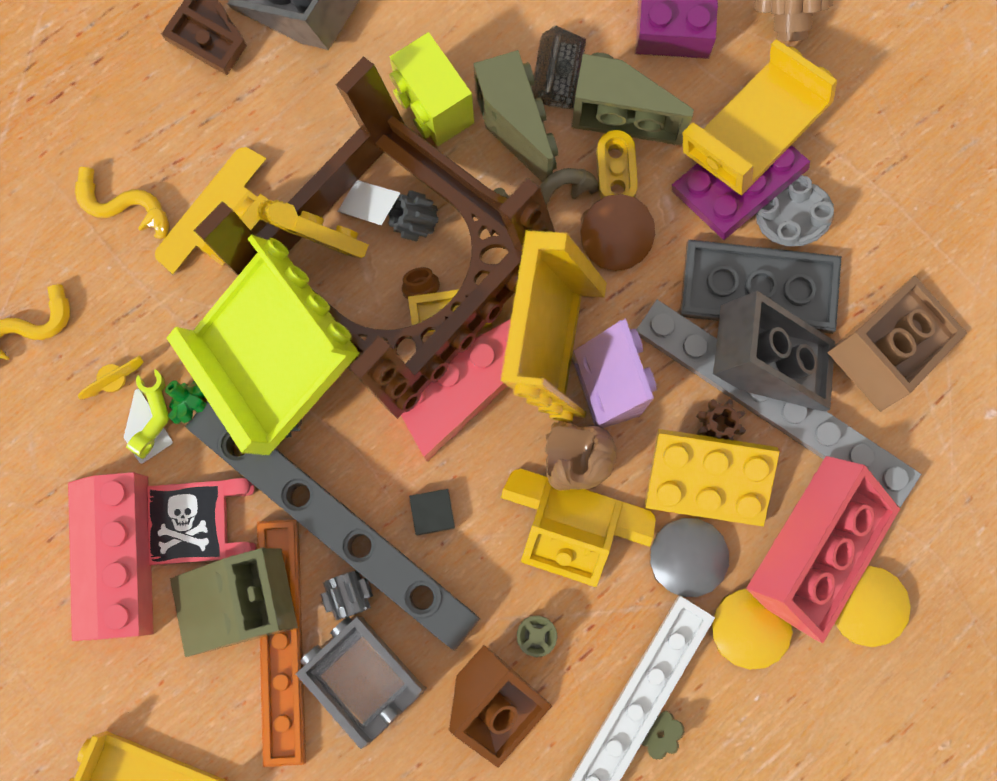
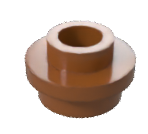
M420 267L412 269L404 275L401 289L404 297L408 299L409 296L436 293L440 288V282L431 269Z

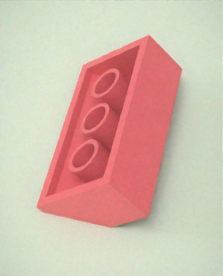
M826 456L746 589L767 610L816 641L824 643L900 508L865 465Z
M131 472L94 475L68 482L72 641L154 634L151 565H149L148 476Z

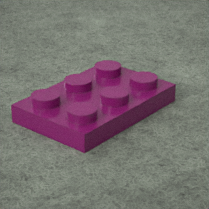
M791 145L742 196L697 163L672 184V192L725 240L809 170L810 161Z

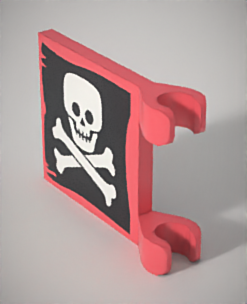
M236 478L222 481L147 486L149 565L218 561L256 550V543H228L226 497L251 496L255 491L254 485L246 478Z

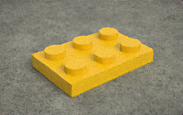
M658 429L645 507L647 509L764 527L780 451L778 447Z

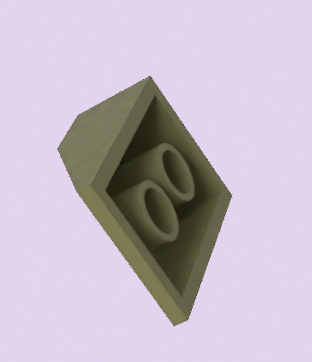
M606 53L583 54L571 128L602 133L621 130L632 138L682 146L683 131L691 123L694 112L693 108L623 60L613 59L612 56Z

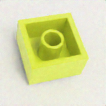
M429 32L389 56L393 70L389 76L396 87L393 89V93L403 109L411 108L416 116L413 121L424 139L431 137L438 147L474 124L472 93Z

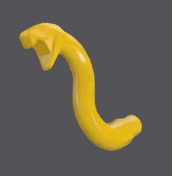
M79 167L78 181L75 182V195L80 207L87 214L97 218H109L116 216L131 205H141L146 209L147 215L138 229L143 231L149 227L154 228L156 231L154 237L165 239L169 231V221L165 211L162 210L160 202L154 195L144 190L132 189L119 194L108 203H99L95 197L94 169Z
M55 284L47 287L50 299L48 304L51 311L47 323L35 325L20 318L1 319L0 338L8 333H17L32 340H44L61 332L70 318L69 299L65 296L63 285ZM0 349V359L10 360Z

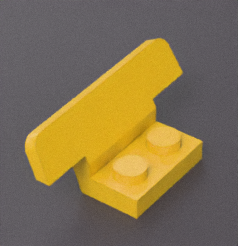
M247 147L237 149L155 251L156 260L171 274H174L192 250L197 247L223 266L225 263L193 230L222 201L252 230L261 219L258 216L259 212H257L259 210L258 207L261 205L260 203H263L264 200L268 201V199L261 193L258 197L255 196L244 186L266 158Z
M524 469L512 471L503 488L502 499L537 510L521 563L597 587L614 535L648 547L652 543L656 518L647 509L586 489L556 490L550 485L546 476Z

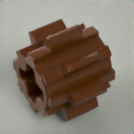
M712 399L708 402V412L700 411L696 416L703 423V427L697 432V435L706 434L709 437L734 440V434L742 435L746 432L742 424H739V419L745 415V411L736 412L732 408V399H729L724 406H721L720 403L717 404ZM720 415L725 417L724 424L729 426L721 432L717 430L718 423L714 421Z

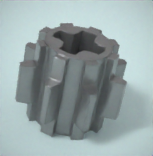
M352 571L323 582L326 592L320 595L326 613L333 611L335 621L371 608L368 598L373 597L369 582L365 578L361 579L358 571Z

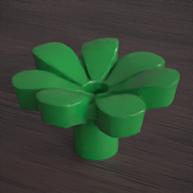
M174 380L165 389V392L173 398L169 404L172 411L168 416L175 424L189 422L193 417V410L200 413L206 407L207 403L202 400L205 396L195 381L188 385L186 383L180 384Z

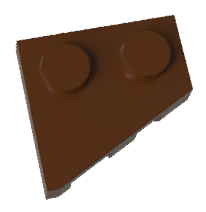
M184 0L161 33L165 41L225 75H228L247 46L218 0Z

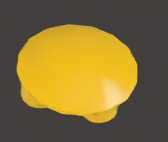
M867 566L837 618L835 625L842 635L853 644L868 647L887 645L902 634L909 622L911 605L907 590L900 580L887 570Z
M747 589L738 590L721 600L714 615L715 619L712 622L714 642L720 655L728 659L732 664L749 670L767 668L778 662L789 649L793 634L792 625L767 610Z

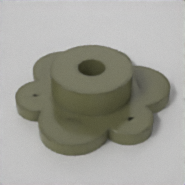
M664 711L657 716L642 745L648 747V754L656 760L664 758L667 752L674 754L679 749L678 740L684 735V726L681 722L674 720L671 713Z

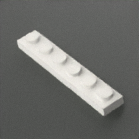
M681 596L676 598L569 781L621 780L715 619L714 616Z

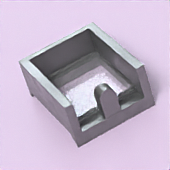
M347 617L331 631L330 634L334 638L323 649L317 645L300 660L304 666L296 675L357 746L362 749L384 731L427 688L417 680L363 617H356L354 620Z

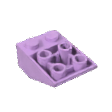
M626 319L620 320L573 351L572 360L595 426L606 428L640 417L653 400L652 392L657 391L651 369L649 367L643 369L638 353L643 352L640 336L635 328L629 329Z

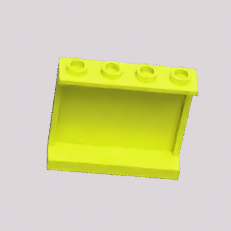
M251 234L248 240L257 251V254L194 330L175 327L167 336V340L240 451L249 454L270 455L360 353L350 341L352 338L350 332L342 324L336 322L329 313V304L321 296L314 293L308 285V276L300 268L294 266L288 258V249L274 238L267 240Z

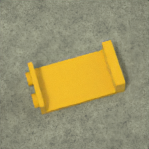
M775 39L771 43L770 62L703 129L692 122L683 131V153L742 196L834 102L837 79L826 68L817 67L805 59L796 48L792 46L787 47Z

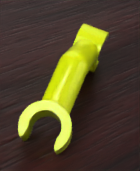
M154 370L157 381L153 387H145L144 381L139 375L136 378L137 387L147 396L152 418L142 431L137 432L130 439L126 448L141 459H144L150 453L155 443L154 440L169 421V413L162 394L165 380L157 370Z

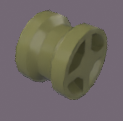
M540 615L529 616L518 627L517 642L521 650L527 655L543 657L549 654L555 647L557 630L546 617Z

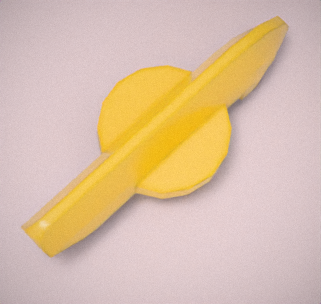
M138 355L120 367L115 364L103 366L97 373L96 381L85 387L78 394L79 400L96 396L102 390L112 393L119 391L126 382V376L136 371L144 363L141 356Z

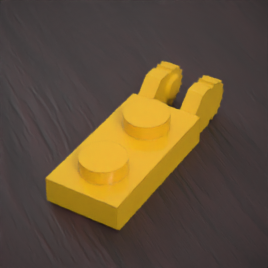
M264 200L263 203H260V207H258V216L265 223L269 222L272 226L347 256L365 257L369 244L357 240L359 233L339 225L336 226L335 230L322 226L323 218L306 211H302L301 215L298 216L294 205L286 202L283 203V201Z

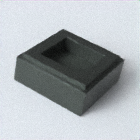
M449 489L409 496L416 535L455 529Z

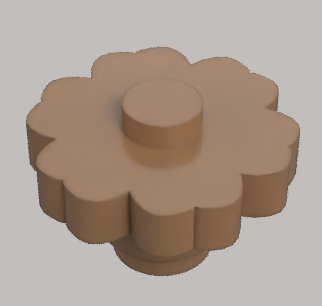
M755 0L754 10L760 13L771 12L774 14V31H777L778 40L801 41L808 38V30L812 29L813 13L828 10L829 7L833 6V0Z

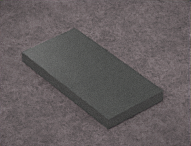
M688 240L680 315L688 318L719 321L721 305L758 291L820 332L833 334L836 331L842 256Z

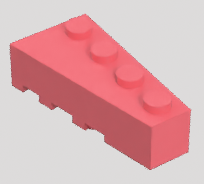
M511 319L475 338L473 344L466 351L459 352L448 364L446 373L438 381L431 382L420 394V399L416 406L408 412H403L401 415L427 462L443 445L455 437L472 418L483 411L500 392L508 387L501 381Z

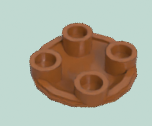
M623 194L605 196L594 203L581 217L582 226L580 234L582 247L589 259L601 268L613 271L630 269L643 261L652 248L655 238L654 219L647 206L635 197Z

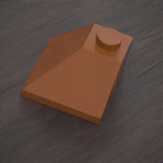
M483 645L456 676L449 731L453 736L499 768L552 705L507 663Z

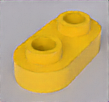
M609 131L600 138L596 151L599 195L601 199L605 196L616 195L612 192L611 187L613 185H620L624 189L623 195L635 197L638 188L634 140L624 131ZM612 149H617L622 155L619 158H613L608 152Z

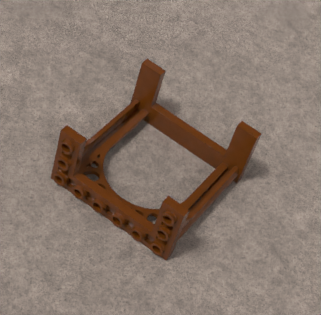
M363 56L336 84L360 128L288 203L294 205L298 216L301 215L302 211H306L322 217L367 169L385 153L450 203L461 214L468 226L472 245L468 273L457 294L443 309L418 324L392 330L372 329L350 321L329 304V313L336 322L342 324L352 336L350 341L360 353L347 368L398 419L403 412H408L416 406L420 399V394L431 382L438 381L446 373L448 364L459 352L466 351L473 344L479 330L486 323L494 321L501 313L504 303L516 293L526 231L555 232L541 189L530 179L526 178L509 198L504 197L482 184L407 127L375 65ZM223 201L193 230L237 276L257 254V251L248 240L249 236L254 234ZM269 222L256 235L267 240L274 238L281 242L288 251L302 238L272 226ZM484 229H487L491 237L482 240L480 235ZM492 248H503L509 252L498 264H487L481 260L482 255ZM481 274H488L479 285L476 284V280ZM435 330V332L424 343L422 339L423 336L428 331ZM408 338L415 342L416 352L404 363L397 354V348L402 340Z

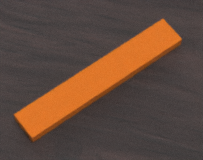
M295 519L257 522V549L280 548L282 550L298 625L296 629L260 638L263 767L304 765L306 763L304 683L296 675L303 667V664L300 662L303 658L299 522Z

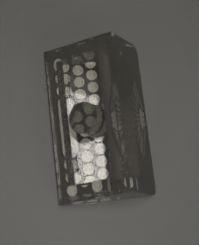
M558 26L552 27L541 35L534 73L535 85L532 86L534 99L540 97L543 105L566 109L574 108L582 56L586 44L585 38Z

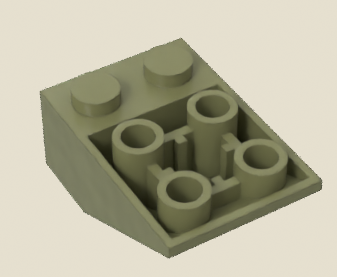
M519 50L473 63L476 97L486 128L543 182L552 174L553 170L557 169L555 156H558V149L553 134H546L543 121L547 119L541 98L534 99L532 86L535 85V80L529 62L523 64Z
M280 548L252 550L223 558L170 578L185 657L298 628L283 554Z

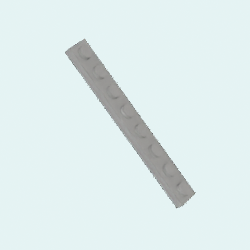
M659 300L655 301L636 330L641 339L823 460L826 456L865 465L898 507L902 506L922 475L827 411H820L745 392L713 375L717 339Z

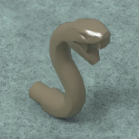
M565 168L549 175L541 183L540 189L545 204H547L553 192L564 184H572L571 196L575 199L584 191H589L590 194L599 190L598 182L585 169ZM503 188L493 190L504 197L509 198L511 196Z

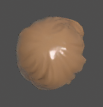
M564 421L552 424L551 432L546 435L545 452L548 455L546 458V474L550 485L554 489L560 491L591 489L600 485L611 476L616 461V447L612 436L607 430L594 425L579 427Z

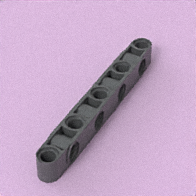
M206 401L205 409L200 413H196L185 426L192 434L454 651L459 647L480 620L473 611L276 448L270 455L245 453L239 457L235 456L233 451L234 440L209 402ZM300 486H307L310 492V499L304 506L296 507L292 501L294 490ZM365 535L371 541V550L365 557L358 558L353 554L352 543L358 536ZM422 585L429 587L434 595L433 603L427 609L416 607L412 600L414 590Z

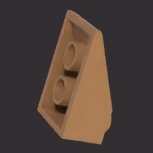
M913 276L848 332L827 353L881 412L909 395L967 332L916 276Z

